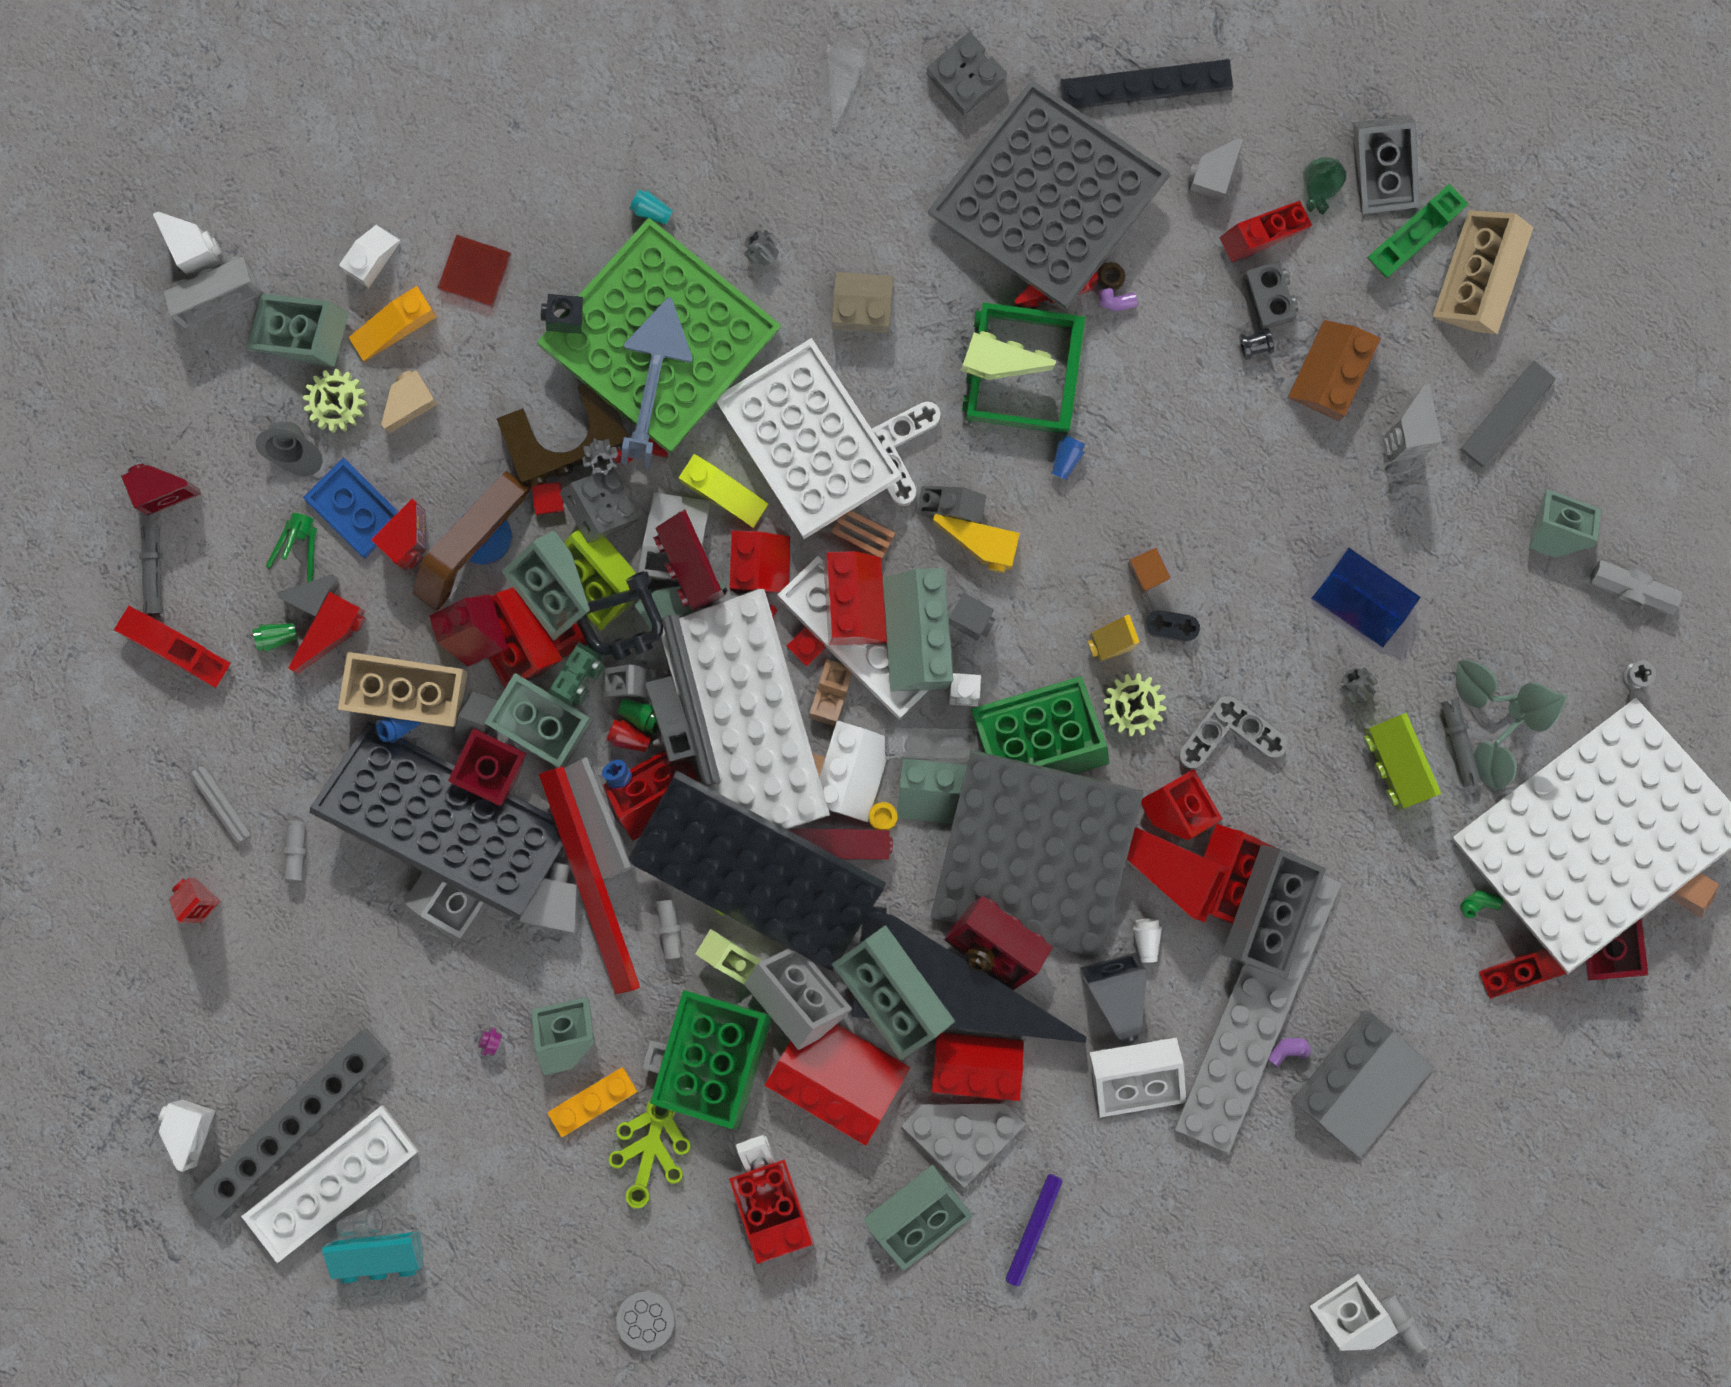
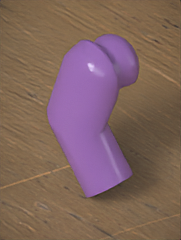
M1111 288L1099 290L1098 292L1100 298L1098 302L1103 308L1121 311L1138 306L1135 292L1114 297Z
M1284 1038L1271 1051L1268 1060L1278 1067L1287 1056H1299L1301 1059L1308 1057L1311 1053V1047L1305 1039Z

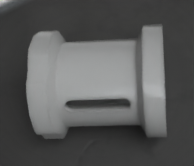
M1648 661L1632 663L1623 672L1624 683L1633 689H1639L1652 684L1656 677V670ZM1643 671L1644 677L1636 678L1634 673Z

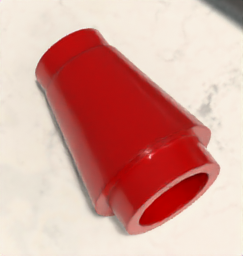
M614 719L606 741L612 743L611 746L645 753L651 736L646 735L623 719L621 722Z

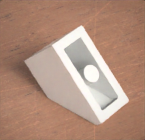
M375 225L354 242L339 266L346 274L369 288L401 241Z

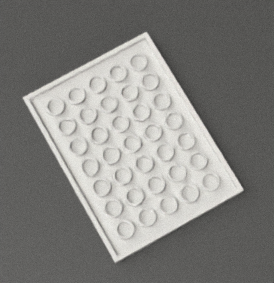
M1634 698L1453 837V841L1563 970L1569 974L1731 850V801L1641 702Z

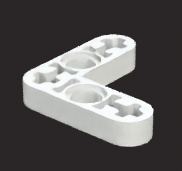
M926 401L872 428L877 438H884L881 442L882 446L886 451L888 449L891 450L892 453H888V455L897 462L900 473L904 474L905 478L900 480L902 486L911 489L908 493L909 498L904 499L902 496H896L899 491L896 483L886 488L891 499L899 506H907L914 501L916 487L895 448L929 431L939 423L940 410L933 402ZM923 409H927L928 412H935L932 416V422L924 419L918 422L920 429L915 430V424L909 417L910 415L914 414L916 420L923 415ZM897 422H907L911 428L909 434L898 436L894 432V426Z

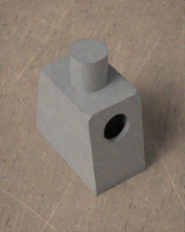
M559 863L552 865L550 878L543 880L519 922L577 932L579 889L577 885L567 883L569 865Z

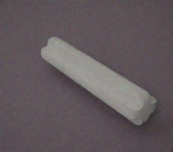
M198 767L192 771L190 777L234 841L240 843L250 836V832L204 767Z

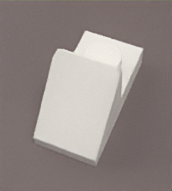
M764 1135L736 1144L739 1157L746 1172L775 1163L768 1139Z

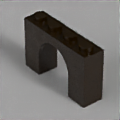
M585 384L578 386L577 388L589 416V431L585 440L578 447L568 452H553L541 446L536 439L524 408L496 419L521 483L532 488L545 484L546 478L557 475L559 478L572 473V468L583 464L582 458L586 456L583 447H589L594 438L597 441L609 439L610 448L616 447L619 451H622L624 437H629L619 412Z

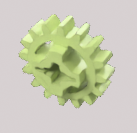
M335 369L332 376L327 370H324V378L320 379L315 375L313 379L316 384L314 386L306 385V388L311 393L310 395L303 396V399L310 403L304 407V411L313 413L309 419L313 423L319 421L318 427L324 430L329 425V430L335 433L337 426H340L345 432L347 431V423L350 422L356 426L357 422L354 418L356 416L364 417L360 407L367 406V402L360 397L366 395V391L364 389H357L361 382L358 379L351 381L352 375L349 372H346L342 377L339 369ZM332 383H342L339 387L329 386ZM321 392V402L317 404V398ZM329 392L338 398L342 409L333 404L331 397L328 395ZM351 398H353V405L350 410L349 401ZM332 414L341 415V418L329 419Z
M1139 673L1136 674L1134 680H1131L1129 674H1126L1124 676V683L1116 679L1114 681L1116 689L1108 688L1106 690L1111 698L1103 700L1104 704L1109 705V709L1103 713L1104 715L1112 716L1108 723L1110 726L1115 723L1119 725L1118 733L1128 729V736L1132 737L1135 730H1138L1140 736H1144L1145 727L1153 731L1156 729L1153 721L1162 722L1163 718L1158 713L1166 711L1167 707L1160 705V701L1166 697L1165 695L1157 694L1161 687L1160 685L1154 687L1150 685L1151 677L1147 678L1144 682L1141 681V674ZM1138 686L1134 693L1128 694L1121 691L1126 687ZM1148 693L1153 699V709L1147 703L1146 696ZM1141 694L1138 705L1141 707V710H1135L1128 717V714L1130 712L1129 709L1131 707V705L1127 703L1128 700L1133 701ZM1115 702L1122 707L1123 715L1121 718L1117 714ZM1141 716L1144 719H1148L1141 724H1130L1133 718Z

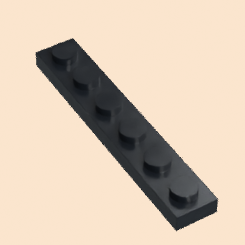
M1230 59L1060 79L1061 98L1075 109L1232 90L1234 87Z

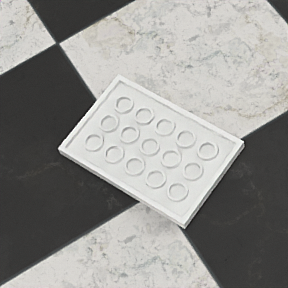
M812 338L732 386L716 402L803 539L903 479L902 474Z

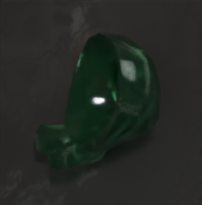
M1323 156L1305 167L1303 180L1307 192L1306 207L1309 212L1317 209L1323 215L1329 208L1326 200L1334 196L1344 185L1347 172L1338 159Z

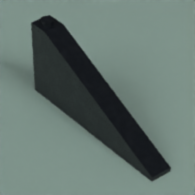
M873 907L863 922L860 943L885 925L955 1020L948 1028L1086 1043V1036L988 974L973 969L967 961L896 916L887 914V908ZM854 996L852 1017L871 1019Z

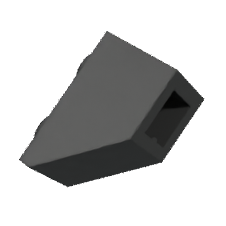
M922 486L917 514L933 518L935 514L981 524L987 496L964 487Z

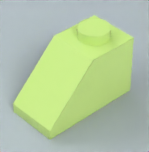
M711 929L695 953L716 969L742 984H745L757 963L762 961Z

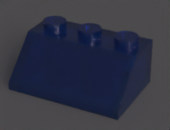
M1349 547L1343 551L1311 597L1313 601L1382 648L1403 624L1421 598V596Z

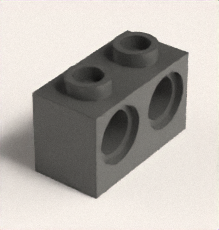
M1280 261L1245 272L1243 280L1259 331H1262L1264 328H1272L1292 322L1297 316L1296 312L1299 311L1295 296H1290L1287 285H1290L1289 275L1286 268H1281ZM1264 276L1271 277L1275 282V286L1272 288L1265 287L1261 282V278ZM1270 304H1280L1284 311L1283 314H1273L1270 310Z
M963 592L949 617V625L978 641L981 635L987 637L996 620L991 617L994 609Z

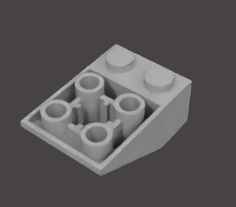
M653 493L642 546L639 572L647 570L651 580L680 584L678 578L671 579L665 565L670 562L666 551L660 553L653 537L658 535L655 527L686 509L704 549L711 501Z

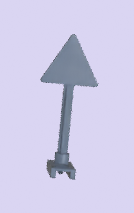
M670 297L656 309L624 344L626 350L651 355L636 431L632 432L631 438L624 437L621 464L627 465L628 457L644 460V469L650 470L653 443L648 442L650 436L647 433L662 361L664 358L691 363L693 359L675 306Z

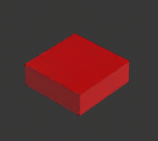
M560 482L532 487L536 516L565 512L564 501L559 494L562 491Z

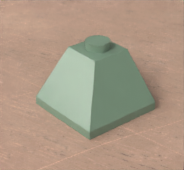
M1547 489L1531 530L1529 548L1536 550L1538 553L1548 554L1557 558L1596 546L1599 537L1601 509Z
M588 997L531 1010L535 1053L543 1075L573 1069L594 1044Z

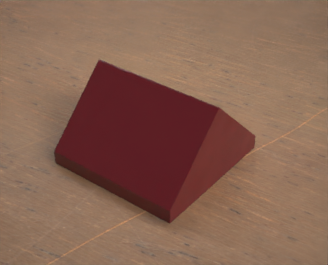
M473 729L448 782L502 806L518 781L526 753Z

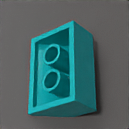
M421 1231L333 1240L322 1247L330 1278L340 1279V1283L357 1282L358 1276L368 1275L369 1280H380L387 1278V1273L398 1272L399 1277L416 1275V1270L424 1267Z

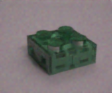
M578 642L548 693L574 709L577 704L582 705L590 693V690L587 689L592 679L597 681L605 668L602 664L604 658Z

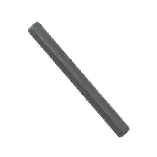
M667 615L662 618V623L704 785H713L720 782V777L678 615Z

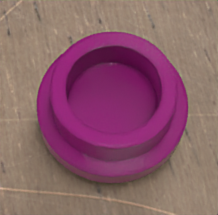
M491 1027L488 1032L484 1030L481 1034L477 1046L481 1048V1055L486 1056L489 1054L494 1056L502 1038V1034L496 1032V1028Z

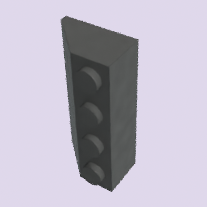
M1261 845L1222 955L1287 979L1326 868L1282 849Z

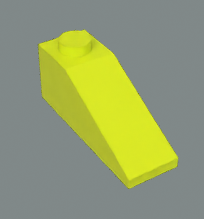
M693 454L679 476L681 484L752 528L756 526L769 505L759 496L696 454Z

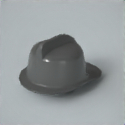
M288 421L271 422L268 429L260 433L256 439V449L261 456L295 475H313L322 466L321 452L312 442L304 438L302 430L294 423Z

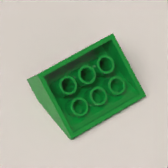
M1082 676L971 708L984 753L1071 774L1081 773L1110 764L1108 747Z
M683 990L650 1104L730 1129H740L772 1017L764 1012Z

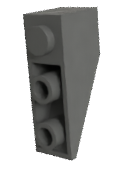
M669 676L645 683L668 766L696 760V753L680 695L677 694L673 677Z

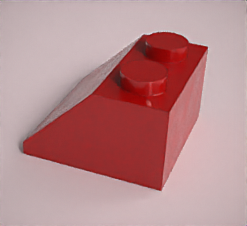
M731 531L729 589L733 593H750L758 589H765L766 594L780 593L789 584L791 537L760 531Z

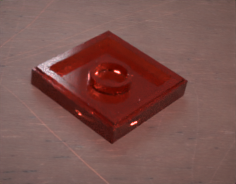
M456 234L438 289L493 308L512 254Z

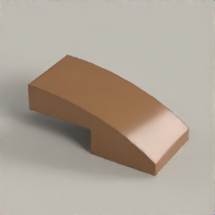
M829 659L826 660L808 718L836 726L853 674L844 664Z

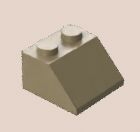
M836 272L832 329L889 333L893 276Z

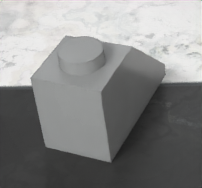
M1235 139L1201 156L1198 165L1192 164L1187 179L1192 182L1189 191L1222 201L1226 194L1243 140Z

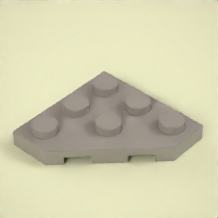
M1005 1103L921 1104L901 1126L965 1188L1026 1124Z

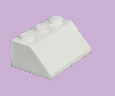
M841 721L836 722L819 778L829 811L868 823L869 811L873 807L893 739Z
M1177 1038L1090 1052L1092 1077L1100 1117L1186 1102L1184 1063Z

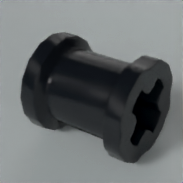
M1264 328L1262 332L1249 336L1242 334L1239 336L1240 347L1245 360L1251 359V356L1264 352L1271 354L1275 352L1269 328ZM1262 342L1259 345L1252 346L1254 343Z

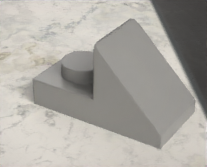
M623 665L603 669V698L646 697L647 669L636 665Z

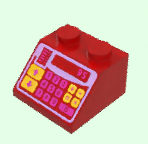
M413 498L371 539L395 564L405 571L408 568L414 569L423 560L422 554L426 551L425 509Z

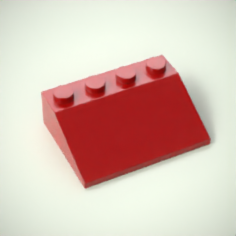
M836 1024L819 1040L799 1050L790 1041L764 1086L866 1146L911 1067Z

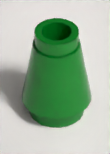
M293 623L259 624L258 628L252 629L257 651L265 650V653L297 640Z
M627 698L622 701L618 714L622 715L644 733L650 732L654 734L658 730L651 705Z

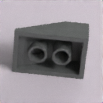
M1411 116L1353 122L1354 151L1362 214L1419 208L1415 120Z

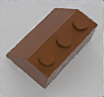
M1323 320L1287 398L1340 422L1346 415L1381 338L1353 325Z

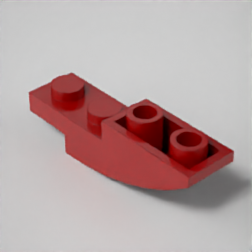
M129 605L113 629L118 634L158 657L169 661L215 689L231 665L230 662L209 651L201 644Z

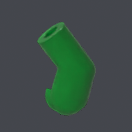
M1475 891L1463 899L1460 910L1465 917L1474 918L1476 913L1484 907L1499 911L1502 907L1503 898L1491 893Z

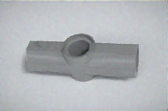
M1598 561L1591 575V585L1617 594L1619 599L1637 606L1645 605L1670 616L1674 615L1682 599L1681 591L1653 581L1654 578L1637 570L1628 571L1606 561Z

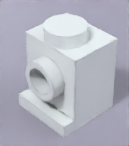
M953 673L949 705L978 707L981 675Z

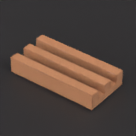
M849 511L839 517L831 531L832 535L874 556L881 557L882 560L895 536V533L853 511ZM846 517L887 536L886 541L845 521ZM843 526L882 546L881 550L879 551L840 531V528Z

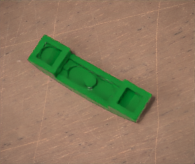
M1449 183L1396 233L1374 250L1367 259L1387 279L1447 226L1469 203Z

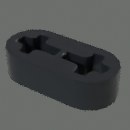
M1155 610L1146 617L1144 628L1150 636L1156 638L1189 642L1198 636L1200 624L1195 617L1190 615ZM1159 616L1161 617V622L1170 624V628L1161 627L1159 632L1154 631L1155 627L1150 625V621H1154ZM1185 621H1189V625L1194 628V632L1184 636L1182 630L1174 629V625L1181 626Z

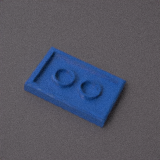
M344 457L302 497L364 559L378 547L371 539L399 512Z

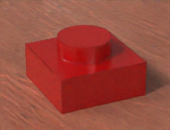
M807 627L786 646L806 667L827 648Z

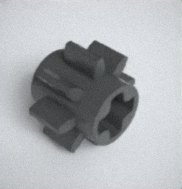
M756 230L746 238L744 244L748 250L743 254L751 263H755L757 266L760 264L769 265L779 254V250L775 246L780 241L772 232L769 233L767 230H764L762 233L760 230Z
M594 438L589 447H583L586 455L582 458L584 466H590L593 475L596 472L607 475L612 467L617 468L615 457L618 456V451L616 447L610 448L609 439L597 441Z
M1365 667L1362 670L1353 668L1347 671L1342 678L1345 686H1342L1340 691L1352 704L1356 701L1358 703H1366L1376 693L1373 686L1378 681Z

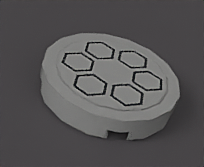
M651 1290L637 1291L628 1296L620 1305L616 1316L617 1331L621 1339L631 1348L640 1351L654 1350L664 1345L671 1336L675 1325L674 1310L670 1302L657 1292Z

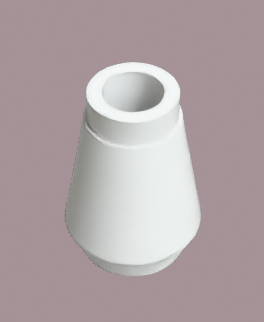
M1136 920V927H1133L1141 962L1150 963L1158 961L1157 955L1162 927L1159 926V920Z

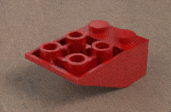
M785 1159L729 1178L757 1264L815 1245Z

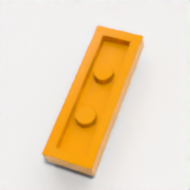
M623 1066L548 1111L547 1114L560 1136L564 1137L637 1093L638 1090Z

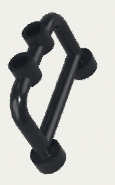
M647 570L636 573L626 579L629 590L587 602L590 610L586 614L641 599L651 622L652 630L649 632L643 631L632 637H622L603 644L597 639L585 614L577 623L586 643L595 653L600 655L613 654L614 659L617 661L631 654L630 649L632 648L635 649L637 654L651 650L653 648L651 643L660 639L664 627L661 615L647 586L652 582Z

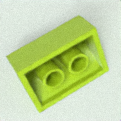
M579 529L566 539L564 544L572 553L587 602L629 590L626 579L636 574V572L606 537L587 543ZM636 600L586 615L602 631L635 603Z
M1407 713L1364 730L1366 736H1363L1365 746L1369 752H1374L1378 761L1375 763V768L1381 779L1385 778L1389 789L1386 790L1392 806L1397 805L1398 810L1442 794Z

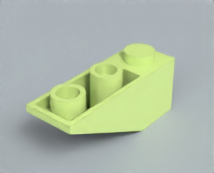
M980 331V334L973 333L961 371L991 380L1053 370L1056 360L1051 359V355L1044 351L1035 350L1033 353L1024 350V346L1020 343L1007 341L1006 344L996 340L997 337L995 335Z

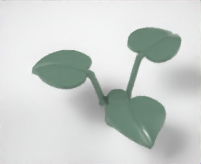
M1463 659L1458 662L1456 672L1457 689L1461 698L1468 705L1476 708L1485 706L1488 700L1493 702L1509 701V713L1516 719L1494 742V745L1489 742H1482L1477 746L1474 753L1481 779L1492 789L1500 791L1513 781L1517 771L1516 761L1512 753L1506 748L1500 747L1502 741L1524 722L1534 731L1541 732L1549 729L1561 715L1567 696L1539 683L1525 684L1519 690L1518 696L1515 694L1495 696L1493 693L1498 688V682L1493 673L1480 663Z

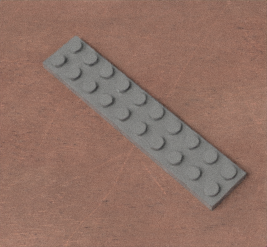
M1323 876L1287 979L1245 964L1242 965L1174 1130L1227 1153L1230 1152L1342 883Z

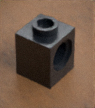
M548 294L547 304H541L540 321H546V331L581 334L583 297ZM559 309H564L569 312V315L565 318H558L554 313Z

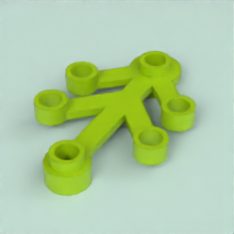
M650 1101L647 1104L645 1113L629 1122L624 1121L620 1123L616 1128L617 1136L622 1140H627L633 1136L635 1130L651 1123L648 1135L623 1150L613 1151L608 1158L609 1164L613 1168H621L627 1160L643 1152L636 1182L626 1192V1201L633 1208L644 1207L650 1199L647 1183L655 1154L665 1170V1177L668 1182L675 1184L683 1178L682 1168L675 1165L660 1139L662 1127L664 1126L673 1140V1150L675 1153L684 1155L691 1148L690 1140L683 1137L673 1120L675 1111L667 1109L664 1115H659L656 1112V1106L650 1104ZM621 1126H629L631 1129L630 1135L623 1136L620 1133ZM683 1140L687 1143L685 1151L677 1149L676 1144L678 1141ZM614 1154H620L623 1157L621 1164L617 1165L613 1162L612 1157ZM671 1169L679 1171L680 1176L678 1179L673 1180L669 1177ZM635 1190L643 1192L644 1198L637 1201L633 1198Z

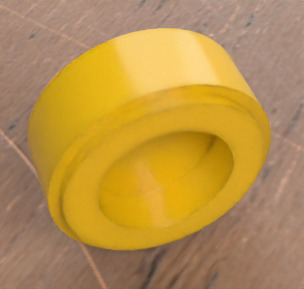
M879 802L869 811V822L876 830H890L897 822V811L894 806L887 802Z

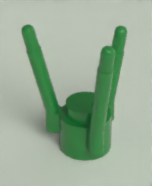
M292 512L290 520H287L284 531L266 563L267 568L272 567L287 537L288 540L281 557L283 560L287 559L295 539L305 541L306 536H308L307 583L313 581L314 547L317 528L312 527L313 518Z

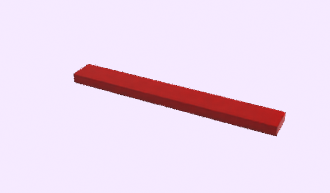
M562 766L540 773L539 777L614 992L615 994L634 991L640 988V984L565 769Z

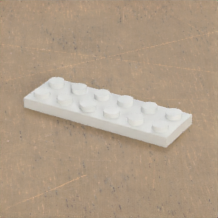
M819 556L777 594V598L898 719L904 716L929 691H890L886 643L828 644L823 560Z
M382 1105L241 1217L273 1259L279 1263L419 1151L384 1105Z

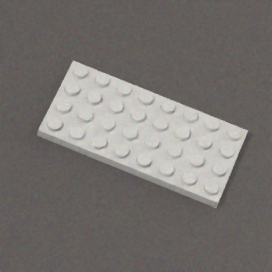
M765 589L752 591L679 618L720 777V782L704 786L785 829L829 816V810ZM663 628V634L661 635L662 642L664 645L665 653L667 656V660L669 663L677 694L681 697L665 631ZM696 757V762H697L698 769H699V772H700L699 764H698L697 757Z

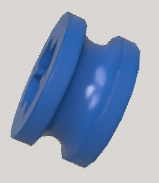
M622 760L611 761L602 770L603 778L612 789L624 787L629 783L632 776Z

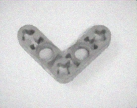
M1226 696L1220 698L1213 705L1181 747L1178 758L1180 763L1188 769L1200 767L1229 729L1268 758L1282 756L1287 749V740L1279 731L1237 699ZM1231 703L1233 705L1231 710L1236 715H1240L1241 710L1246 714L1239 719L1236 727L1232 724L1236 720L1233 716L1228 714L1224 717L1221 715L1223 711L1220 707L1221 704L1227 705ZM1247 719H1252L1258 724V731L1253 736L1243 732L1242 725ZM1210 724L1216 727L1218 735L1215 740L1207 741L1203 738L1201 733L1205 725ZM1264 728L1269 731V733L1264 735L1269 740H1274L1275 738L1279 740V751L1273 750L1269 752L1267 750L1269 744L1263 739L1259 744L1255 742L1262 735ZM1196 737L1201 744L1208 746L1209 749L1205 751L1202 747L1196 755L1199 761L1193 760L1189 763L1186 761L1188 755L1185 751L1186 749L1191 751L1197 746L1198 743L1193 742V739Z

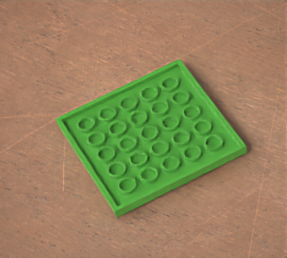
M648 218L578 295L583 297L581 334L546 331L537 341V346L637 427L651 355L626 350L624 344L668 297L672 298L693 359L691 363L669 358L663 359L647 433L654 442L671 454L781 329V324L652 219ZM565 310L558 318L567 317L569 312Z

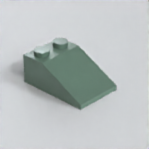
M261 294L247 349L304 363L335 367L349 312L327 300Z
M554 530L533 541L502 570V573L553 640L558 639L590 610L572 553Z
M514 673L486 719L485 724L553 765L565 768L593 720Z

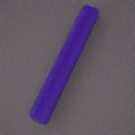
M1047 1175L1007 1273L1006 1282L1013 1286L1019 1287L1022 1283L1062 1185V1179L1056 1175Z

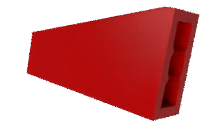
M1137 827L1134 828L1127 860L1190 917L1205 923L1229 869Z

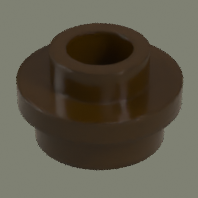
M1105 263L1097 272L1098 284L1102 289L1111 288L1115 291L1124 284L1125 271L1117 263ZM1113 273L1116 276V280L1109 282L1105 275Z
M975 945L973 949L967 951L966 958L969 961L968 964L973 969L983 972L984 970H991L994 966L993 960L995 956L986 947Z

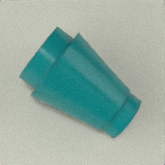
M638 189L629 207L631 211L635 212L634 215L645 219L650 218L664 225L667 224L673 212L671 208L647 189L646 191Z

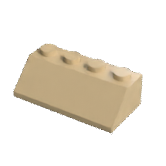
M1468 210L1433 317L1473 332L1498 334L1534 227L1516 213Z
M347 652L338 710L455 727L463 703L468 672L459 668Z

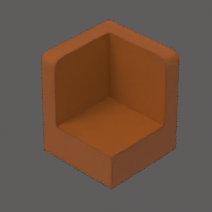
M1157 548L1136 556L1128 562L1142 594L1170 579V575Z

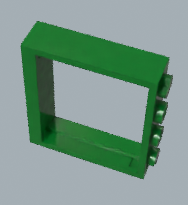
M983 302L982 310H976L973 327L979 328L978 334H980V331L987 332L989 318L1071 329L1059 421L1054 422L976 411L981 377L969 373L966 375V383L971 384L970 395H964L962 412H967L966 420L1068 435L1071 427L1086 317Z

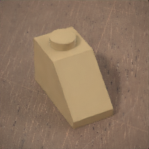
M417 370L414 372L406 371L396 378L397 382L391 385L381 423L389 434L438 405Z

